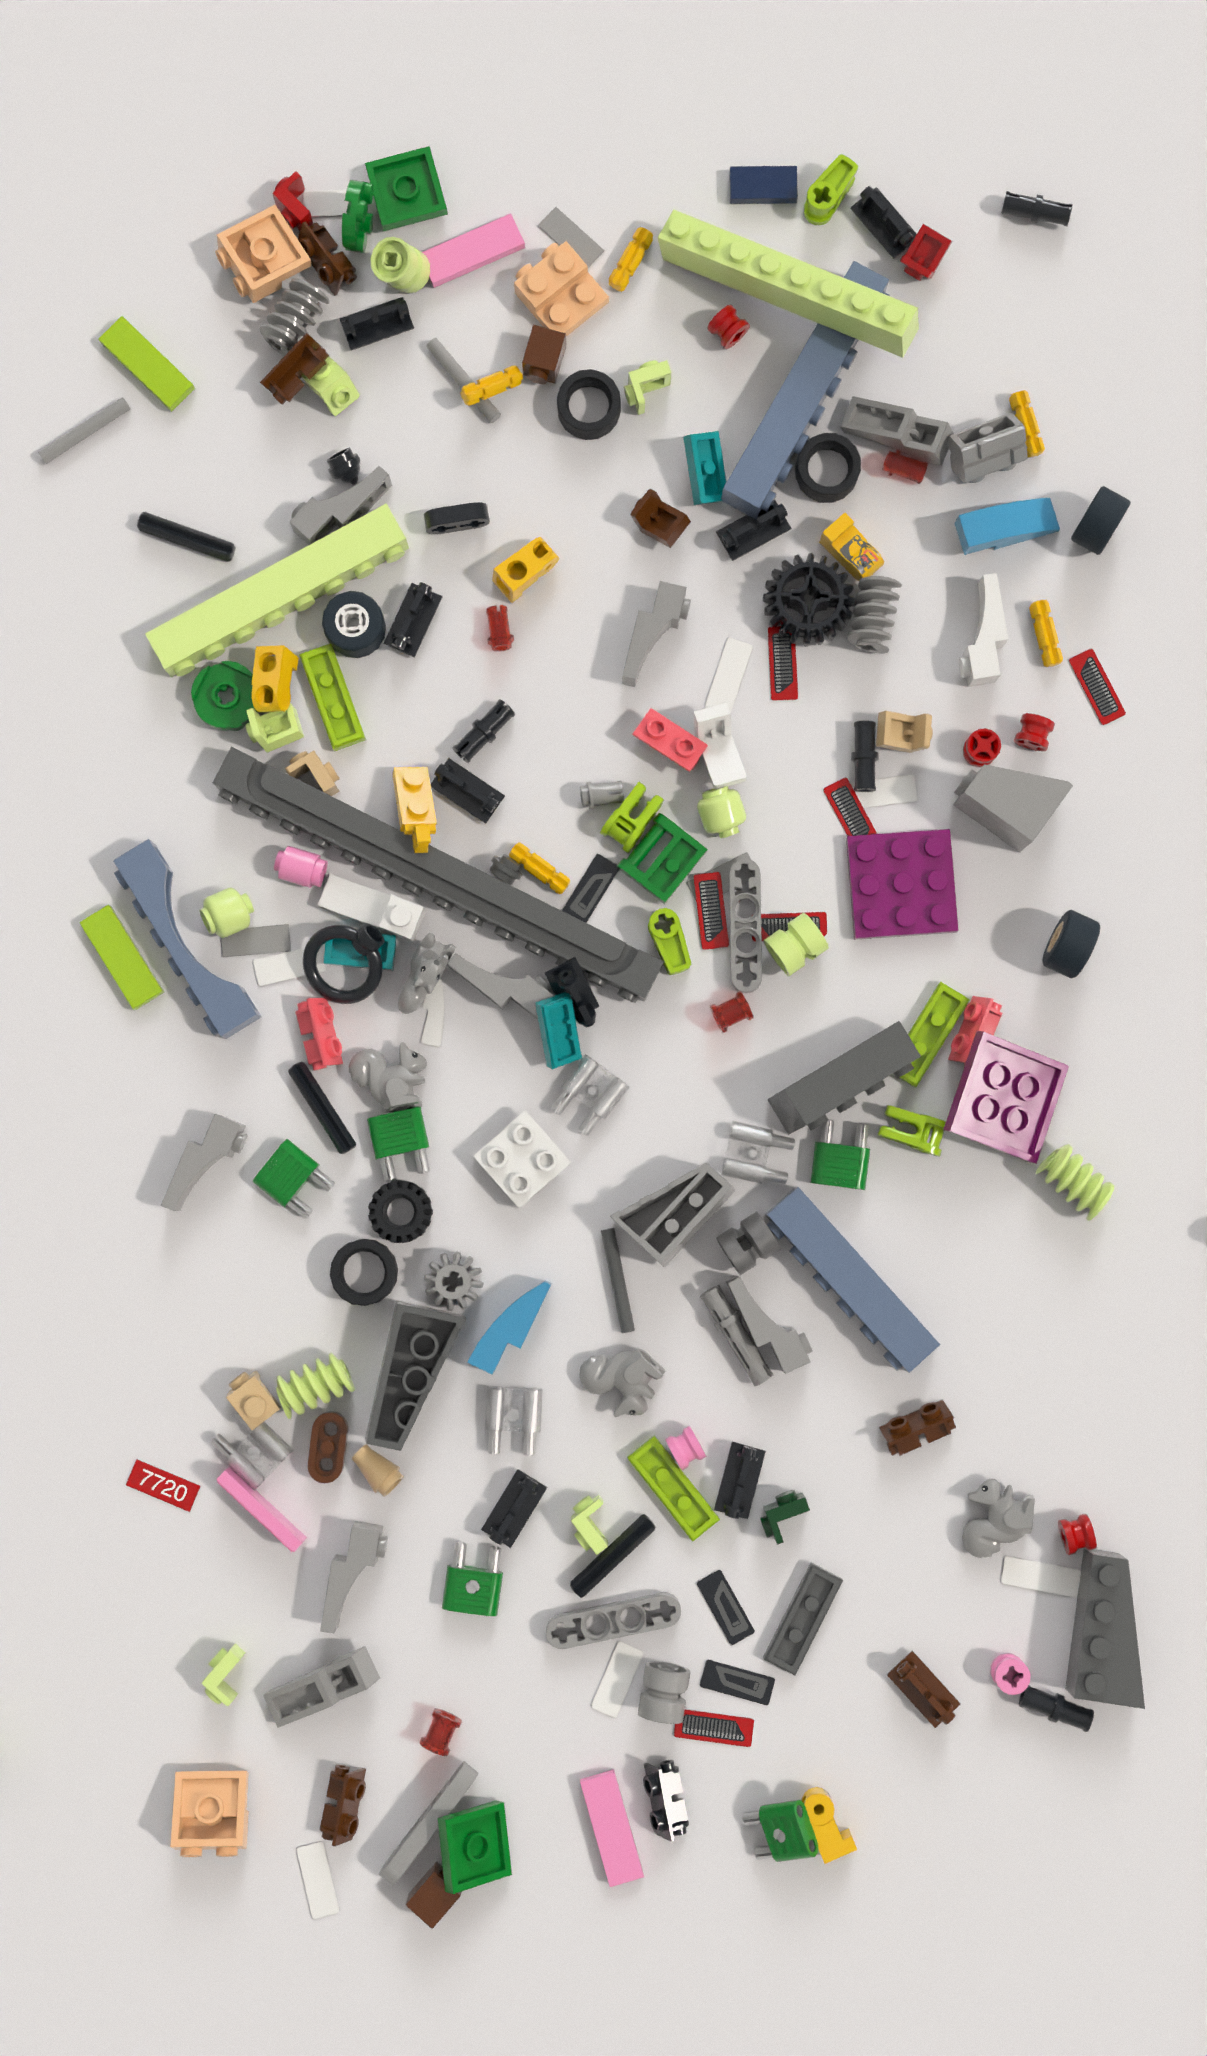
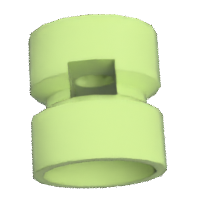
M388 237L378 242L373 249L371 268L374 275L381 281L408 294L416 293L428 282L430 263L427 256L417 248L400 238Z
M804 912L788 923V930L786 932L779 929L764 940L770 955L787 976H791L804 967L805 958L814 960L829 949L828 943L818 927Z

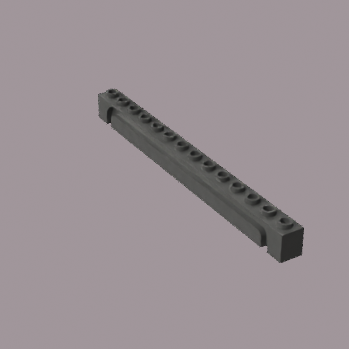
M232 746L212 782L220 790L218 796L235 805L241 800L251 805L249 811L265 820L271 815L281 820L279 826L295 835H298L301 830L312 836L310 842L325 850H329L330 846H333L343 851L340 856L345 860L358 866L363 861L373 866L371 872L388 881L393 876L403 881L402 887L409 892L420 896L423 891L434 897L432 901L434 904L448 911L455 907L465 912L463 918L478 926H482L483 922L496 927L494 931L496 935L510 942L516 937L527 943L525 949L540 957H543L546 952L558 958L555 963L557 965L576 957L582 971L588 973L587 980L605 988L607 983L618 988L617 995L630 1002L636 1003L637 999L645 1002L663 966L664 961L640 949L638 950L626 944V942L431 845L428 846V853H414L411 835H404V832L270 765H266Z

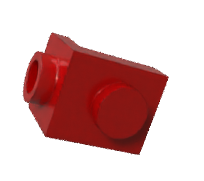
M297 171L290 177L281 179L272 194L277 208L292 230L296 227L300 231L303 222L310 226L313 224L310 211L297 199L305 191L302 176Z
M922 224L906 254L900 259V262L906 265L903 271L921 281L923 276L932 278L953 241L929 226Z

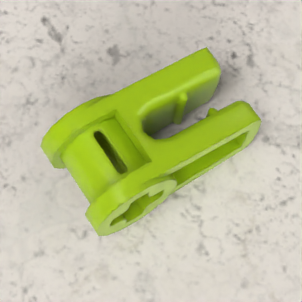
M840 154L809 187L803 212L809 223L823 225L830 221L853 186L858 165L849 157Z
M641 782L636 784L600 831V834L604 837L609 835L623 845L622 850L627 853L638 842L646 826L664 802L662 797L655 795L651 801H647L646 807L636 819L630 818V813L635 807H638L639 801L646 791L645 785Z
M661 908L656 910L651 915L648 923L650 936L661 960L664 961L663 964L669 975L679 974L688 970L691 966V959L679 917L671 909ZM659 917H663L665 921H672L673 924L669 927V933L664 934L662 929L656 930L655 926L659 922Z
M886 1105L885 1116L898 1120L899 1123L904 1122L916 1127L917 1132L909 1134L895 1129L894 1126L892 1128L881 1126L877 1136L910 1146V1148L940 1157L942 1150L939 1149L944 1134L943 1129L946 1121ZM931 1128H932L933 1131H932V1134H931V1137H930V1141H929V1143H928L927 1140H928V1137H929L930 1130H931Z

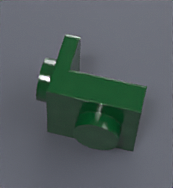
M795 1490L787 1491L775 1497L776 1502L763 1506L766 1516L760 1518L767 1538L774 1536L777 1545L784 1543L777 1522L810 1511L803 1493L796 1494Z

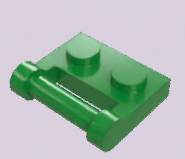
M658 813L653 820L654 825L627 859L622 858L617 864V868L665 905L708 849L665 815ZM664 833L672 836V840L645 873L637 868Z

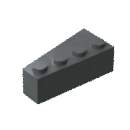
M898 1021L767 1100L788 1135L805 1126L813 1130L829 1120L826 1114L836 1108L841 1113L857 1103L854 1097L865 1091L869 1096L885 1087L883 1079L891 1074H894L895 1078L898 1079L913 1070L914 1067L911 1062L920 1058L921 1055L901 1022Z
M396 1301L366 1431V1444L398 1451L402 1450L444 1361L447 1359L453 1343L467 1319L464 1315Z
M1084 1548L1065 1689L1075 1699L1145 1709L1129 1561L1119 1553Z

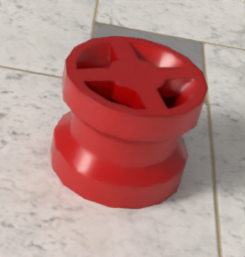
M731 304L721 309L707 326L711 334L720 337L721 345L725 349L734 346L750 328V324L745 319H740L736 315L737 310Z
M1023 714L1020 719L1022 728L1015 735L1014 742L1029 750L1046 751L1049 745L1047 737L1053 731L1055 723L1040 715Z
M978 729L964 743L963 756L972 766L982 767L984 764L989 765L1000 753L1001 740L990 729Z
M1087 1514L1079 1515L1077 1520L1068 1521L1067 1519L1058 1520L1061 1541L1067 1555L1076 1554L1077 1550L1081 1548L1088 1550L1097 1548L1094 1529Z

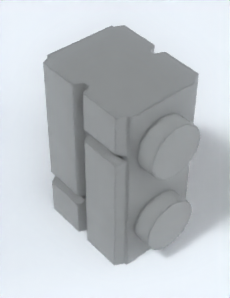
M1008 413L948 436L953 472L964 483H976L982 481L985 475L998 470L1009 471L1017 463L1027 460L1026 433L1023 423L1012 413Z

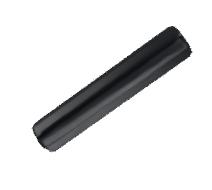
M142 512L139 516L137 527L141 532L226 562H230L235 554L236 547L232 542L147 512Z
M298 1062L288 1070L289 1075L338 1152L346 1154L354 1149L356 1142L304 1062Z
M645 1514L641 1515L571 1581L570 1587L581 1598L588 1594L655 1531L656 1527L653 1521Z

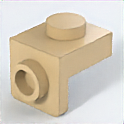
M891 711L879 712L876 746L907 753L928 749L933 735L931 727L932 715L921 714L911 716Z
M307 751L297 754L289 761L291 765L285 768L287 773L294 778H298L311 771L323 792L330 796L340 792L334 783L340 779L330 762L322 764L315 751L309 754Z
M257 1371L250 1375L243 1372L229 1383L231 1390L226 1398L251 1430H254L280 1410V1404L262 1383L260 1374Z

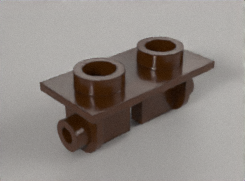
M303 222L298 241L311 259V265L317 271L321 282L327 285L334 296H336L342 282L349 285L356 280V268L343 251L334 255L331 254V252L337 250L338 245L325 226H320L317 222L308 226L306 222Z
M306 333L260 383L273 394V397L281 405L286 401L290 403L292 398L305 386L300 380L301 375L304 374L310 380L327 364L325 360L329 357V354L316 340Z
M942 1399L938 1402L927 1403L919 1410L908 1415L895 1417L887 1424L880 1426L879 1429L887 1441L886 1444L891 1455L893 1456L898 1453L899 1456H902L922 1446L918 1435L924 1433L926 1441L931 1443L950 1435L951 1430L955 1429L956 1425L953 1421V1414Z
M913 1650L887 1674L934 1728L941 1722L947 1725L955 1718L956 1715L953 1711L961 1703Z
M335 1765V1771L330 1772L326 1797L337 1800V1805L325 1803L319 1830L322 1832L321 1837L325 1840H331L334 1847L351 1841L358 1829V1808L366 1789L364 1781L365 1768L349 1772L348 1766Z

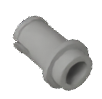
M617 781L591 785V782H587L585 786H580L582 806H589V809H593L594 805L623 803L624 793L609 794L610 791L623 790L622 782Z

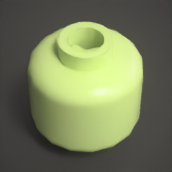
M728 786L720 789L712 788L703 792V798L698 802L697 809L704 830L711 834L718 833L720 838L737 834L739 832L738 826L746 820V812L739 792L735 789H729Z
M230 887L205 898L203 908L199 911L208 932L225 938L249 927V914L254 912V908L246 893L240 895L236 889Z

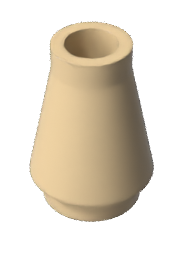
M367 1444L361 1447L352 1457V1460L357 1464L375 1493L379 1492L383 1497L387 1496L404 1477L399 1472V1466L372 1450Z

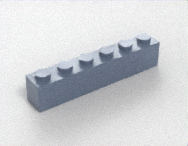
M799 1187L793 1188L765 1214L770 1220L767 1226L777 1239L780 1240L782 1237H785L793 1247L789 1252L802 1266L807 1262L817 1272L813 1279L825 1292L832 1289L840 1298L836 1302L838 1307L849 1318L855 1315L862 1322L863 1326L859 1330L873 1345L877 1341L880 1342L887 1350L883 1355L884 1358L896 1371L902 1367L910 1373L941 1345Z

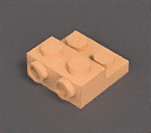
M276 205L217 234L218 249L215 250L219 263L225 270L228 268L232 269L236 276L233 278V282L241 297L248 295L253 303L282 288V281L311 267V259Z
M565 241L560 246L557 243L548 246L541 255L543 260L534 267L531 264L523 266L515 276L517 280L514 282V288L517 297L543 327L566 333V336H568L608 304L609 296L588 273L586 263L569 243Z
M175 1772L170 1847L180 1850L181 1857H201L202 1850L216 1849V1856L234 1857L238 1856V1849H247L249 1772Z

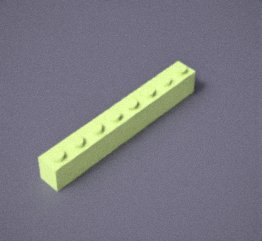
M673 209L658 236L663 260L902 358L919 330L918 307Z
M386 503L145 633L170 677L186 675L194 670L195 664L204 659L213 660L221 656L225 652L224 648L235 642L242 644L249 641L255 636L256 631L265 626L268 628L277 626L285 620V615L295 610L300 612L314 605L315 599L326 593L327 595L338 593L345 587L346 582L356 577L357 579H363L375 571L374 567L383 562L392 563L404 556V551L409 549L406 537Z

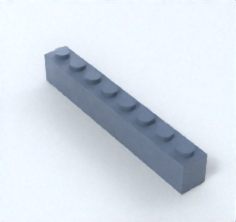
M856 261L852 262L844 276L845 279L890 296L886 293L889 283L888 278ZM819 323L816 325L725 484L721 496L722 502L754 519L758 518L761 510L768 512L777 495L773 492L777 482L784 483L793 467L789 461L794 453L799 455L809 439V436L805 434L809 426L812 424L816 427L826 409L821 406L826 396L833 398L842 381V379L838 378L842 368L849 370L858 353L854 349L858 339Z

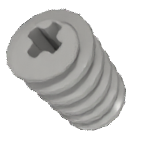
M292 279L290 281V290H285L281 295L283 301H277L274 305L276 312H270L267 316L268 323H263L259 328L260 333L268 344L283 356L290 351L288 349L289 345L294 347L298 342L295 337L296 334L304 336L308 333L302 326L304 323L311 326L316 324L310 313L322 315L323 310L317 304L318 301L325 304L330 302L326 294L320 289L300 279Z
M884 576L864 577L858 583L861 591L856 594L855 600L858 604L853 608L855 618L850 622V627L853 631L849 632L847 639L859 649L872 653H888L889 648L880 643L881 641L891 640L892 635L883 631V628L894 626L895 622L886 618V615L896 614L897 608L888 603L889 601L899 600L900 595L892 592L891 589L901 588L902 584L895 579Z

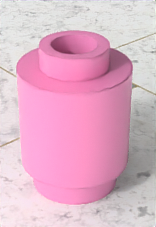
M287 846L285 851L280 850L278 852L274 870L279 871V879L311 888L313 885L321 887L326 875L328 861L321 859V856L318 854Z

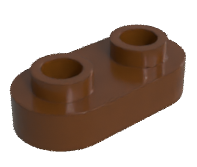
M335 1411L321 1414L316 1418L312 1426L307 1467L310 1476L319 1483L333 1482L341 1475L344 1469L349 1427L345 1417ZM331 1422L337 1426V1433L335 1435H329L325 1431L327 1423ZM323 1458L331 1459L333 1462L332 1469H323L321 1460Z

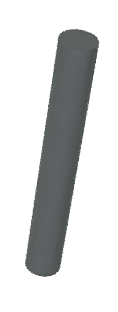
M615 1229L601 1230L621 1333L635 1331Z

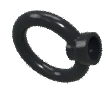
M365 923L359 930L347 925H332L317 931L309 939L303 952V970L311 987L325 999L339 1004H353L368 998L377 989L382 977L383 964L378 949L385 943L383 935L376 927ZM332 939L349 940L358 953L367 957L369 972L361 986L353 990H340L324 981L318 971L316 958L319 949L327 941Z

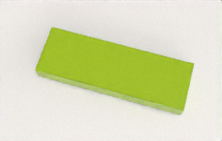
M123 316L98 338L100 343L171 412L195 389L194 385Z
M327 644L299 654L334 752L366 741L332 645Z
M108 904L79 922L133 1010L139 1009L164 993L158 980L111 905Z
M939 982L908 1032V1036L921 1057L911 1062L914 1069L899 1077L900 1079L915 1088L918 1086L970 999L946 984Z
M655 1435L627 1456L631 1464L692 1542L720 1520Z

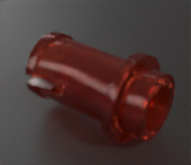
M889 450L882 470L888 472L887 476L891 477L892 474L921 484L928 463L900 454V450L895 452Z
M497 605L488 607L486 609L490 637L487 639L488 644L491 645L493 651L511 649L514 635L510 634L507 606L500 605V611H497Z

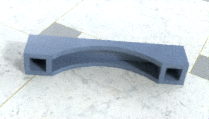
M147 839L113 860L118 868L114 875L124 890L130 888L136 897L132 904L142 919L148 917L154 927L150 930V933L160 948L166 946L172 957L168 959L169 965L178 977L183 975L190 985L185 990L195 1006L201 1004L207 1016L203 1019L213 1035L219 1033L221 1037L227 1039L260 1019V1013L243 987L212 974L195 959L184 944L176 927L172 911L171 886L173 872L156 844Z

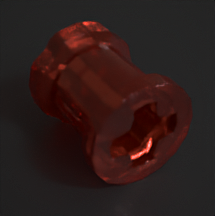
M741 991L735 994V998L718 1006L715 1004L709 1006L722 1034L728 1031L729 1026L744 1019L748 1021L754 1019L750 1006Z
M434 1708L432 1723L426 1736L421 1737L419 1743L422 1747L435 1754L448 1756L450 1753L448 1746L456 1728L460 1727L462 1720L452 1713Z

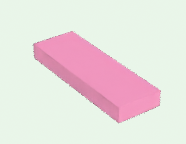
M508 214L422 253L427 256L430 263L429 279L433 288L524 249L525 242L512 214Z
M231 1466L216 1479L222 1488L291 1552H295L307 1537Z
M614 1769L580 1779L609 1886L613 1887L643 1878V1869Z

